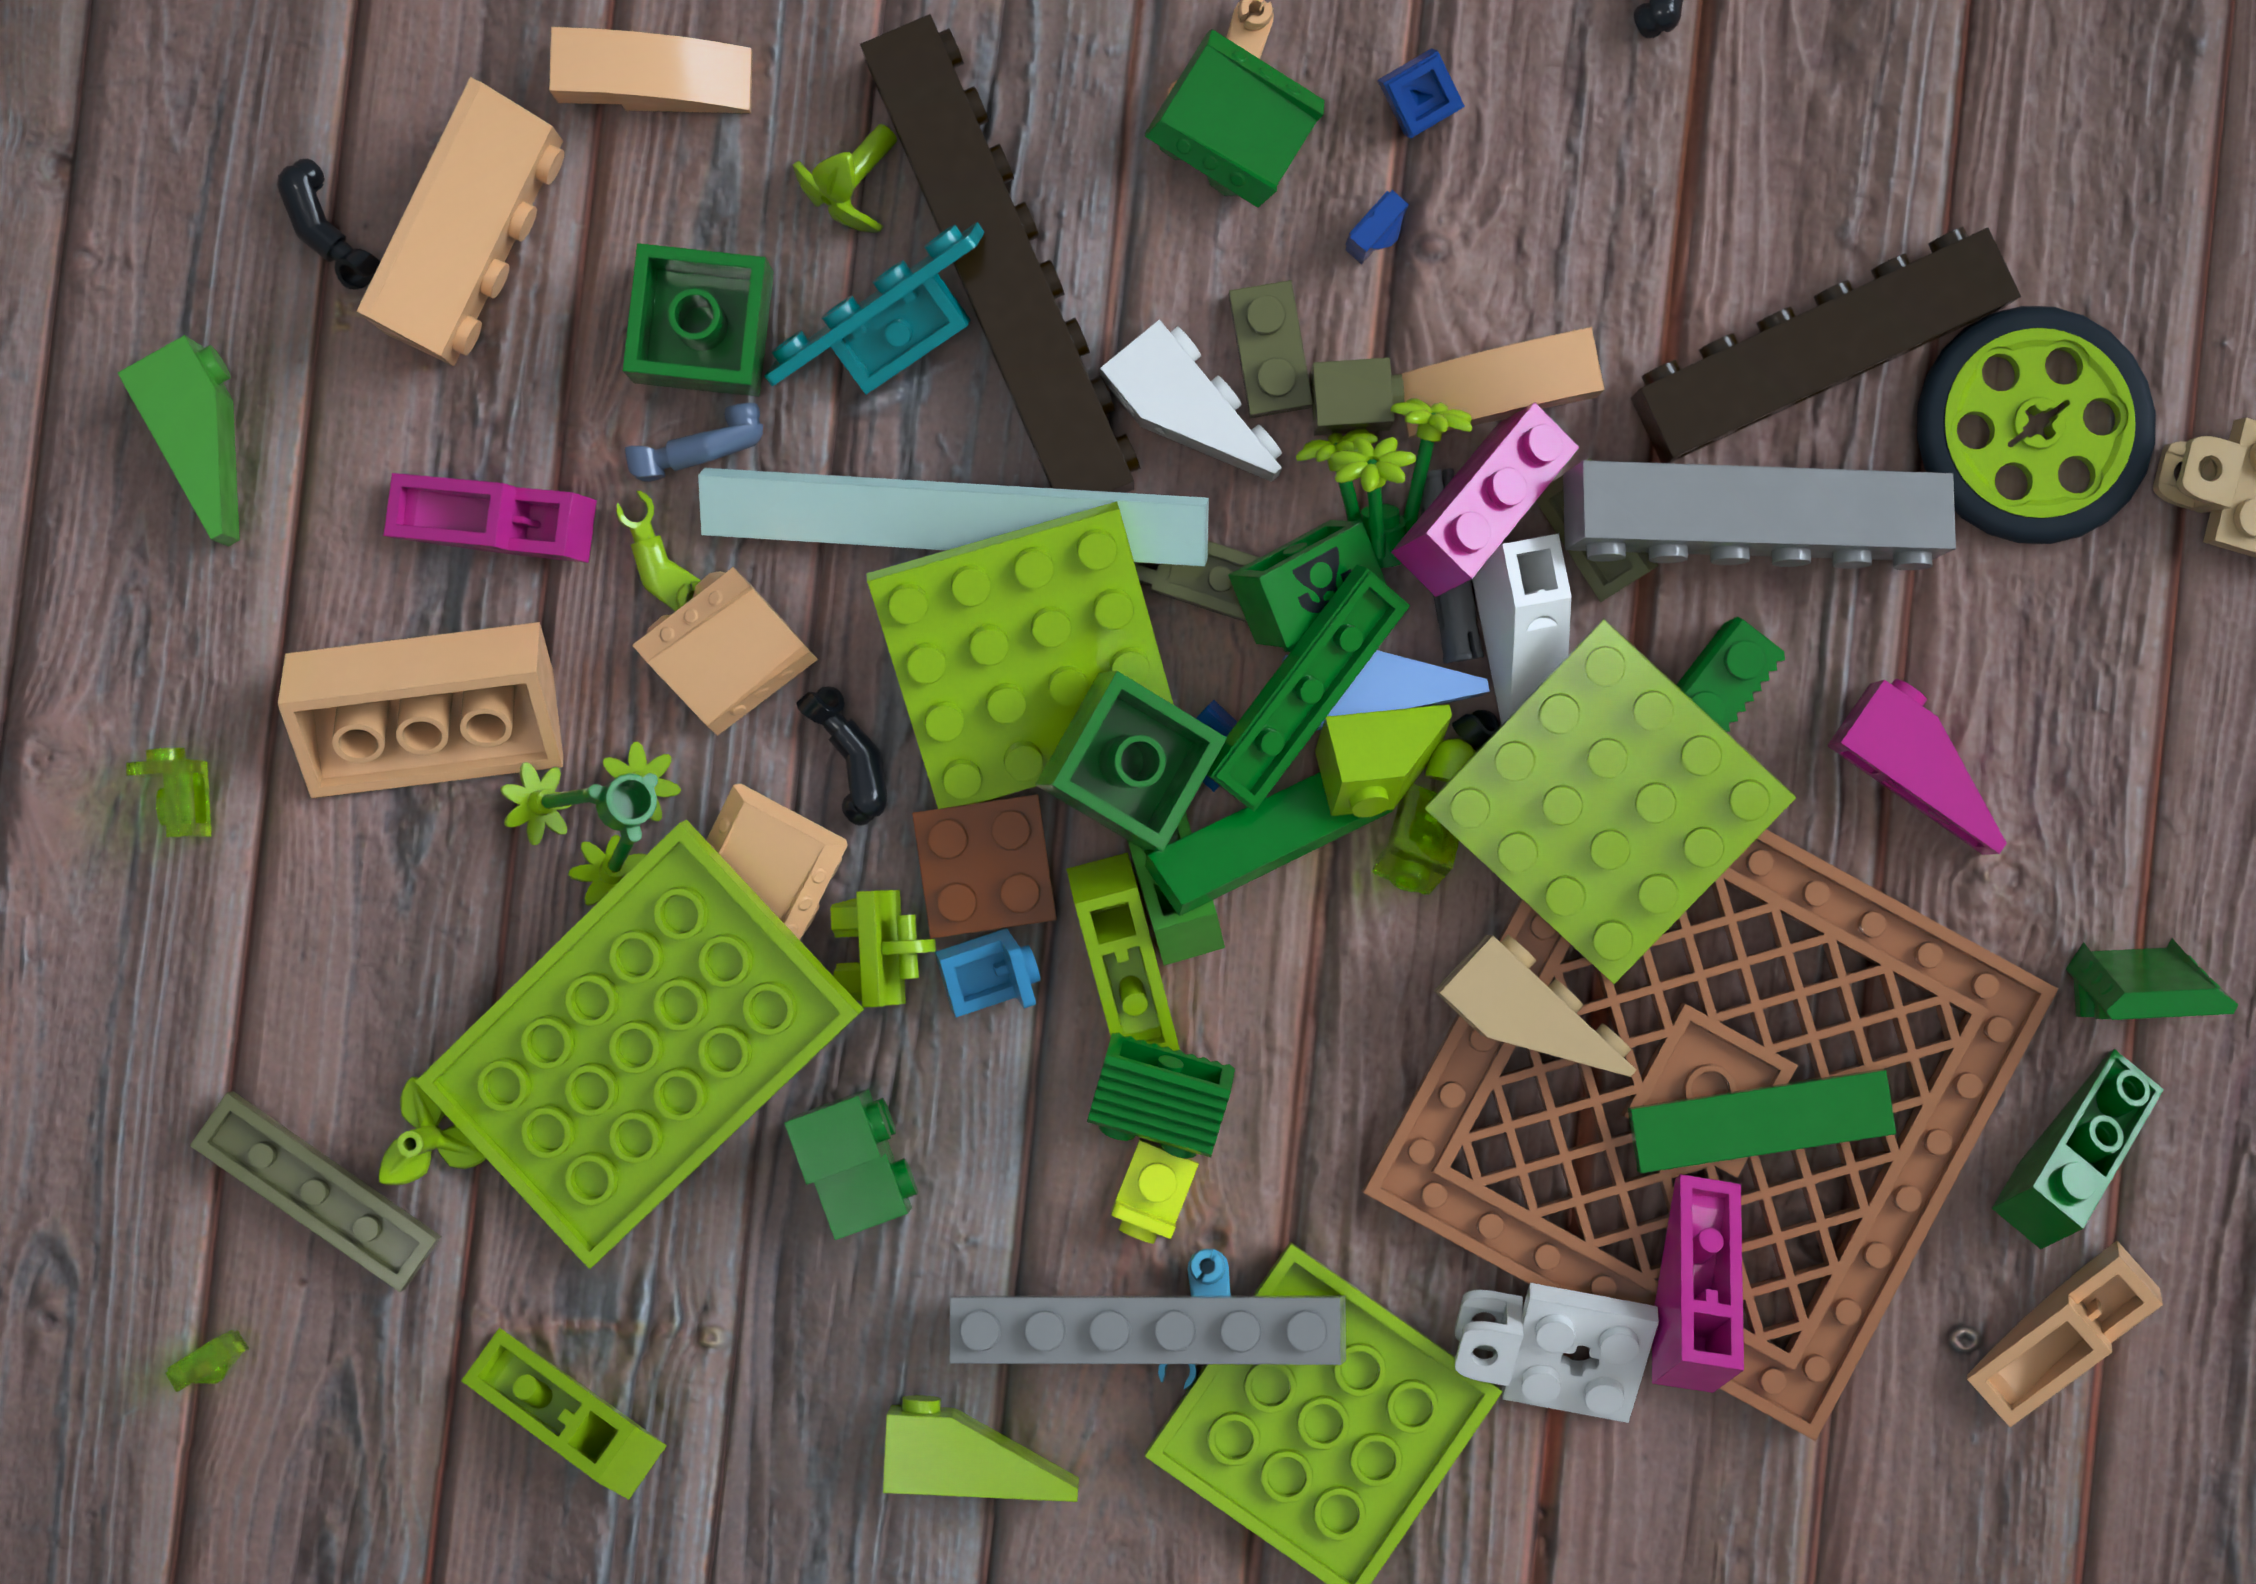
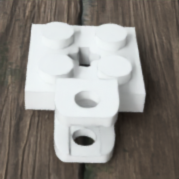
M1535 1283L1529 1284L1524 1306L1522 1296L1491 1290L1468 1291L1463 1295L1455 1324V1337L1460 1341L1455 1356V1369L1467 1378L1502 1385L1503 1400L1629 1423L1659 1323L1658 1307ZM1487 1312L1492 1314L1496 1321L1474 1322L1472 1318L1478 1313ZM1577 1346H1586L1589 1348L1591 1358L1577 1361L1570 1359L1563 1353L1572 1354L1576 1351ZM1475 1348L1493 1351V1357L1488 1359L1478 1358L1472 1351Z

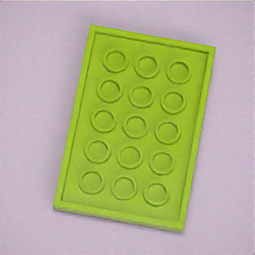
M685 820L675 826L433 1063L415 1083L588 1269H591L864 1009L691 823Z

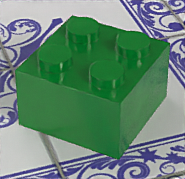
M637 243L622 371L635 384L760 397L774 271L766 257Z
M1119 671L1098 673L1035 785L1143 850L1164 851L1227 737Z

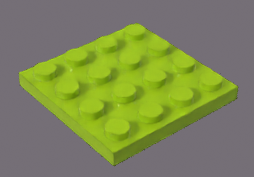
M1117 501L866 573L867 583L938 809L981 803L1036 787L1037 780L1098 673L1119 671L1173 704Z
M1603 618L1426 804L1425 809L1604 976L1615 984L1796 799V796Z
M1289 1242L1253 1296H1345L1346 1361L1341 1365L1205 1364L1194 1383L1188 1388L1144 1452V1456L1326 1584H1371L1503 1391L1493 1383L1473 1380L1458 1373L1455 1369L1454 1355L1302 1249Z

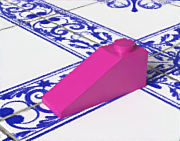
M1894 679L1891 684L1886 680L1871 683L1827 746L1982 855L2000 854L2007 842L1938 716L1923 707L1927 698L1916 688L1900 679Z
M1682 1174L1675 1179L1654 1305L1658 1307L1659 1323L1652 1343V1384L1714 1393L1744 1371L1741 1184Z

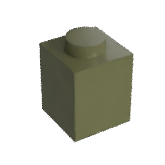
M1390 357L1313 362L1310 386L1313 401L1314 436L1331 435L1334 432L1346 434L1355 429H1366L1369 432L1390 430L1395 421L1394 412L1391 411V407L1395 403L1404 402L1402 374L1391 375Z

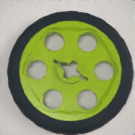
M2020 306L1991 313L1964 328L1941 350L1926 375L1917 406V441L1926 472L1953 473L1955 512L1962 519L1985 533L2016 543L2053 544L2081 537L2107 523L2132 499L2147 474L2155 446L2156 411L2148 381L2133 354L2109 330L2084 315L2056 307ZM2051 351H2066L2073 356L2077 364V374L2072 383L2064 385L2056 383L2046 373V358ZM2000 357L2006 359L2012 365L2015 379L2008 390L1996 391L1985 383L1982 377V368L1987 359ZM2092 401H2102L2113 410L2115 425L2107 435H2096L2085 426L2083 413L2087 404ZM2061 403L2064 404V408L2050 417V422L2043 428L2044 434L2047 436L2046 440L2042 435L2036 434L2019 440L2011 447L2008 446V442L2024 431L2023 427L2028 424L2029 418L2025 413L2026 410L2032 416H2036L2042 412L2045 414L2053 410ZM1968 414L1977 415L1988 424L1990 430L1989 440L1983 448L1972 449L1965 446L1959 440L1957 425L1963 416ZM2074 458L2082 461L2087 466L2090 472V482L2082 493H2072L2062 487L2058 479V470L2065 459ZM2002 466H2016L2025 474L2028 485L2022 498L2018 500L2006 499L1996 489V473Z

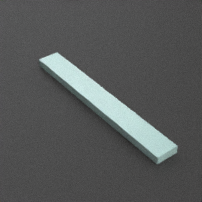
M704 468L698 475L701 535L949 550L1117 501L1134 562L1205 566L1208 559L1209 498L717 468Z

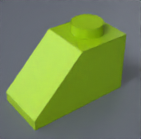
M1450 705L1327 716L1320 732L1315 753L1331 816L1354 814L1357 817H1372L1385 810H1393L1426 768L1437 746L1443 742L1452 717Z

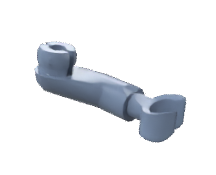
M741 403L725 408L724 413L728 427L669 440L666 446L655 450L646 446L625 447L629 472L643 482L656 481L665 477L664 469L671 467L674 471H678L755 446L763 435V424H760L759 421L760 411L758 405L755 403Z

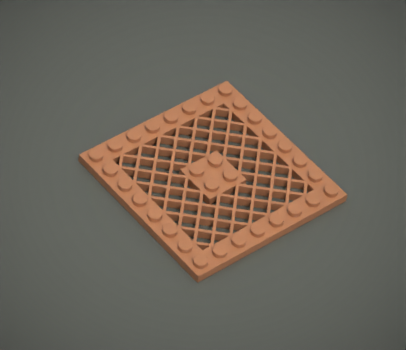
M1766 829L1712 884L1721 916L1690 925L1687 912H1685L1676 921L1678 929L1665 932L1651 946L1654 947L1681 939L1690 972L1660 981L1649 948L1640 958L1647 985L1616 993L1614 984L1596 968L1604 997L1583 1003L1584 1006L1577 1014L1580 1016L1608 1008L1615 1033L1631 1048V1051L1624 1057L1636 1069L1634 1074L1628 1077L1630 1084L1598 1093L1591 1066L1559 1057L1542 1062L1538 1051L1527 1048L1526 1051L1531 1066L1501 1074L1516 1045L1480 1035L1457 1014L1361 1191L1528 1284L1535 1283L1654 1306L1658 1287V1280L1655 1278H1659L1661 1263L1653 1266L1649 1265L1641 1235L1668 1227L1674 1190L1671 1178L1678 1177L1680 1174L1685 1175L1703 1170L1705 1178L1719 1180L1715 1167L1738 1178L1747 1161L1755 1188L1741 1192V1205L1759 1200L1768 1232L1742 1239V1253L1772 1244L1781 1275L1750 1284L1742 1259L1743 1308L1750 1331L1743 1328L1744 1371L1719 1389L1816 1441L2047 1012L2058 988ZM1725 882L1763 904L1733 912ZM1520 898L1498 940L1501 942L1507 935H1510L1535 958L1536 962L1530 967V970L1544 984L1549 986L1551 981L1556 979L1567 988L1563 973L1592 965V963L1584 956L1562 962L1571 944ZM1767 913L1777 947L1746 955L1737 922ZM1782 914L1819 934L1790 942ZM1724 926L1733 959L1703 968L1693 935ZM1823 944L1832 977L1803 986L1793 953ZM1838 944L1876 965L1846 973ZM1780 957L1789 990L1759 999L1750 965ZM1737 970L1746 1003L1716 1011L1706 978ZM1879 975L1889 1008L1859 1016L1850 984ZM1894 975L1931 995L1902 1003ZM1694 982L1702 1012L1685 1003H1681L1671 1020L1663 991ZM1836 988L1845 1021L1816 1029L1806 996ZM1651 995L1660 1028L1629 1037L1620 1004ZM1793 1001L1802 1033L1772 1042L1763 1009ZM1935 1006L1944 1039L1915 1047L1906 1014ZM1951 1006L1965 1013L1958 1028ZM1750 1013L1758 1043L1720 1022ZM1892 1019L1901 1051L1872 1059L1863 1027ZM1849 1032L1858 1064L1828 1072L1819 1040ZM1661 1039L1641 1076L1632 1047ZM1804 1044L1807 1046L1815 1077L1801 1081L1884 1069L1901 1063L1906 1064L1914 1095L1891 1101L1893 1113L1915 1108L1897 1141L1895 1135L1882 1136L1881 1140L1884 1151L1854 1159L1850 1142L1836 1143L1841 1163L1812 1172L1805 1149L1791 1150L1798 1176L1767 1184L1759 1155L1653 1171L1624 1179L1615 1147L1632 1143L1631 1131L1611 1136L1602 1106L1603 1103L1630 1096L1621 1113L1622 1116L1629 1119L1627 1109L1629 1107L1786 1084L1791 1080L1798 1065L1780 1056L1777 1052ZM1945 1051L1927 1084L1919 1058ZM1577 1064L1587 1096L1555 1105L1546 1073ZM1534 1076L1544 1109L1511 1118L1502 1086ZM1492 1091L1501 1122L1471 1130ZM1591 1108L1600 1140L1568 1149L1559 1116ZM1547 1120L1556 1153L1524 1162L1515 1129ZM1504 1133L1513 1165L1481 1174L1471 1142ZM1461 1148L1470 1177L1451 1167ZM1603 1151L1612 1183L1580 1192L1571 1160ZM1560 1164L1569 1196L1537 1205L1528 1173ZM1884 1164L1866 1197L1858 1171ZM1845 1175L1854 1207L1824 1215L1815 1184ZM1517 1176L1526 1208L1486 1187V1185ZM1659 1182L1669 1214L1637 1223L1628 1191ZM1802 1188L1811 1219L1780 1228L1772 1196ZM1616 1195L1625 1227L1593 1236L1584 1204ZM1573 1208L1582 1239L1542 1216ZM1854 1220L1837 1253H1835L1828 1228ZM1815 1232L1824 1263L1793 1271L1784 1240ZM1629 1239L1638 1269L1599 1249V1247ZM1823 1277L1805 1311L1797 1284ZM1785 1288L1794 1319L1763 1328L1754 1297ZM1793 1334L1785 1350L1769 1342V1340Z

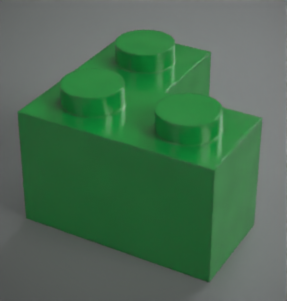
M868 1088L797 1114L784 1122L805 1183L808 1185L814 1182L834 1240L901 1217L910 1212L912 1206L909 1197L917 1195L918 1191L907 1160L903 1158L895 1161L888 1139H891V1135L896 1134V1130L884 1098L873 1101Z

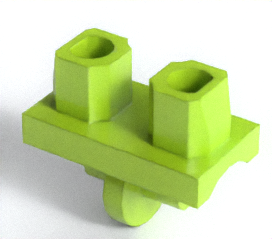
M900 890L857 891L856 898L832 904L830 907L831 930L835 938L859 937L860 962L836 963L834 978L855 1000L862 1001V1008L906 1004L905 979L919 978L918 953L936 952L935 939L917 940L916 914L901 915Z

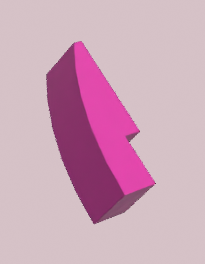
M392 473L383 536L465 549L589 563L597 500L573 492L520 488L498 482Z

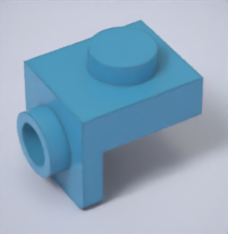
M1007 928L935 952L949 1005L955 1017L1013 998H1017L1024 1009L1036 1005L1031 984L1039 982L1041 979L1034 954L1029 945L1020 947Z

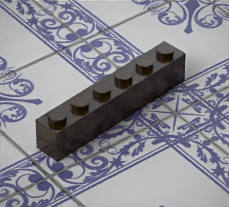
M1964 227L1955 229L1930 242L1928 245L1932 253L1911 263L1906 253L1899 255L1873 268L1871 272L1875 280L1853 289L1849 280L1843 281L1815 295L1814 300L1817 304L1815 308L1796 316L1792 307H1787L1757 322L1756 325L1760 333L1738 343L1734 333L1726 335L1699 349L1703 359L1680 369L1677 360H1673L1641 376L1645 386L1640 388L1631 397V400L1660 462L1671 463L1980 320L1991 313H1995L2020 298L2021 295L1989 228L1987 227L1970 236L1967 235Z

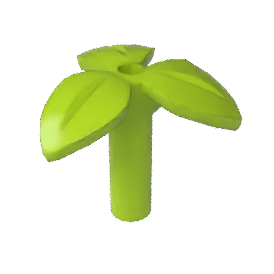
M878 124L852 154L850 152H843L830 156L821 161L814 168L812 174L804 167L800 160L792 164L797 181L815 207L825 203L828 206L830 216L835 221L851 229L870 233L881 232L883 225L856 210L851 204V197L855 187L896 144L897 137L891 129L883 124Z
M410 1077L406 1081L400 1096L401 1116L416 1129L402 1133L385 1151L378 1176L381 1184L404 1185L427 1174L431 1162V1150L436 1148L448 1166L456 1169L475 1167L486 1159L455 1125L444 1130L439 1127V1123L445 1114L415 1083L419 1077Z

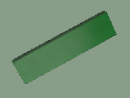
M1357 564L1227 735V739L1207 776L1244 806L1255 812L1410 605L1368 568Z
M1319 772L1265 798L1255 812L1246 807L1167 845L1164 851H1154L1148 854L1145 867L1176 913L1181 916L1393 812V810H1385L1372 817H1357L1354 814L1331 816L1321 773Z
M1884 1069L1627 1108L1637 1172L1639 1173L1896 1134L1887 1071Z

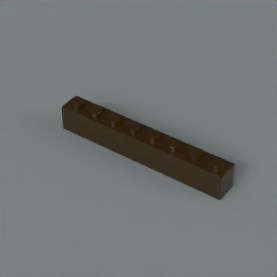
M928 14L861 43L860 46L865 62L939 232L941 233L955 224L962 233L976 222L980 224L985 232L978 245L953 262L1050 487L1054 489L1121 493L1134 490V480L1131 473L1141 469L1138 459L1126 433L1115 438L1106 418V414L1115 411L1110 394L1101 376L1090 380L1080 357L1090 353L1089 347L1076 318L1064 321L1055 301L1056 298L1065 295L1061 282L1051 260L1049 259L1039 264L1030 241L1039 237L1038 230L1026 203L1022 202L1014 206L1005 183L1014 180L1012 170L1001 145L997 144L989 148L983 136L980 125L989 122V119L975 86L963 90L954 68L963 65L964 62L950 29L938 32L931 14Z

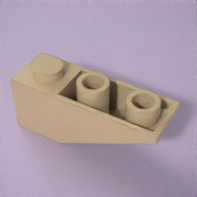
M1485 935L1434 990L1441 999L1482 1036L1631 1077L1636 1071L1624 1058L1631 1051V1048L1605 1024L1602 1023L1596 1031L1591 1028L1577 1014L1584 1006L1583 1003L1556 979L1549 986L1544 984L1530 970V967L1536 962L1535 958L1510 935H1507L1501 942L1493 935Z

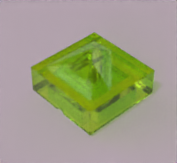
M232 1329L168 1367V1372L165 1374L176 1392L194 1383L217 1384L225 1378L241 1354L249 1350V1347L239 1331L234 1332Z

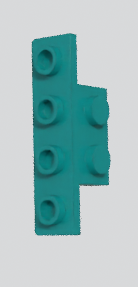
M976 222L962 233L955 224L950 226L924 246L929 255L911 268L908 267L904 260L896 263L872 282L877 289L875 293L859 304L851 295L822 316V320L827 326L807 338L804 332L800 330L786 339L771 352L776 361L764 377L771 386H774L831 347L865 395H867L967 327L971 319L938 273L978 245L985 233L980 224Z

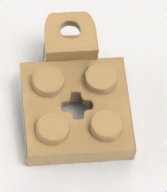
M2250 418L2234 420L2229 440L2213 436H2201L2192 438L2187 442L2180 441L2165 445L2162 449L2153 484L2155 494L2162 500L2175 506L2199 513L2210 512L2203 542L2256 558V420ZM2182 462L2179 478L2176 481L2174 469L2178 463Z

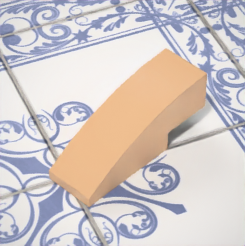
M551 27L549 91L558 103L622 104L625 111L751 113L752 49L749 47L636 31Z
M1592 327L1490 349L1402 373L1404 402L1415 398L1425 402L1430 408L1434 403L1442 402L1448 407V410H1462L1469 413L1472 417V426L1507 419L1534 402L1543 409L1594 399L1605 390ZM1405 422L1408 438L1417 437L1418 424ZM1448 427L1447 431L1454 430V428Z
M2115 1241L2025 1316L1967 1374V1380L2005 1423L2012 1427L2111 1354L2112 1342L2163 1306L2160 1288L2118 1241Z

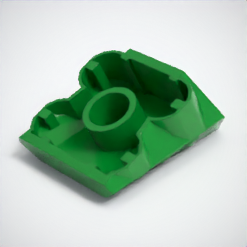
M1211 29L1203 38L1146 130L1145 137L1159 145L1160 150L1172 159L1182 160L1205 174L1210 186L1222 195L1240 196L1259 208L1277 192V185L1316 122L1324 116L1325 100Z
M2173 938L2166 948L2091 951L2083 942L2066 968L2074 980L2076 1017L2122 1020L2234 1014L2238 1007V1003L2223 991L2212 978H2209V975L2201 967H2198L2195 960L2190 955H2187Z

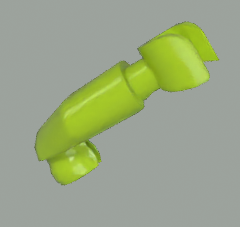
M636 491L638 497L647 508L646 517L639 522L628 520L624 516L619 503L616 505V517L623 527L631 531L634 543L630 546L642 585L648 592L672 610L677 611L693 598L695 586L701 580L668 559L661 535H655L651 524L654 515L652 499L646 493Z

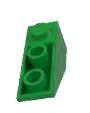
M2113 1049L2020 1160L1991 1209L2040 1249L2084 1229L2164 1089L2117 1050Z

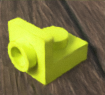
M1139 1139L1111 1209V1215L1122 1220L1118 1230L1151 1244L1155 1243L1157 1235L1171 1239L1199 1162L1190 1158L1173 1156L1164 1151L1162 1147Z

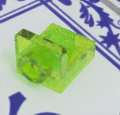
M157 748L145 750L146 761L126 763V776L141 778L163 777L164 788H159L156 795V812L160 824L166 826V837L185 839L212 837L207 761L186 759L185 748Z
M1414 783L1398 803L1388 844L1375 859L1372 872L1391 881L1395 887L1401 890L1429 895L1453 869L1459 840L1425 809L1426 804L1437 793Z

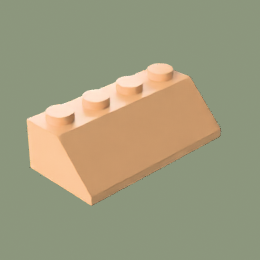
M470 77L356 312L386 335L452 366H455L460 353L465 356L468 355L480 335L482 322L477 318L487 298L494 299L497 297L506 282L509 264L505 260L515 240L522 242L534 224L537 208L533 206L536 196L543 183L550 185L554 181L562 166L564 150L560 147L563 140L554 127L484 83Z
M540 622L285 653L278 707L311 798L520 773V767L525 762L532 764L535 770L563 767V750L554 674Z

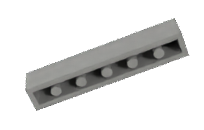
M1583 460L1563 474L1565 550L1586 551L1587 560L1617 561L1625 559L1626 552L1649 553V561L1653 563H1678L1688 560V554L1710 555V562L1716 565H1738L1749 562L1750 556H1771L1772 565L1779 567L1808 565L1811 563V558H1833V567L1842 569L1868 567L1872 565V560H1893V568L1896 570H1922L1931 568L1933 566V559L1956 549L1953 473Z
M1345 1296L950 1297V1364L1341 1365L1346 1361Z

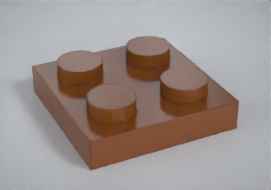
M1039 794L912 813L930 939L1057 920Z

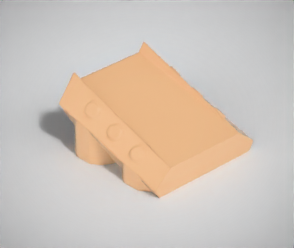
M734 567L726 573L721 571L709 573L695 586L691 600L673 614L661 616L648 628L647 634L632 645L654 671L717 736L818 660L789 625Z
M743 784L733 785L706 839L799 940L815 919L820 908L819 901L830 880L835 875L848 846L846 839Z

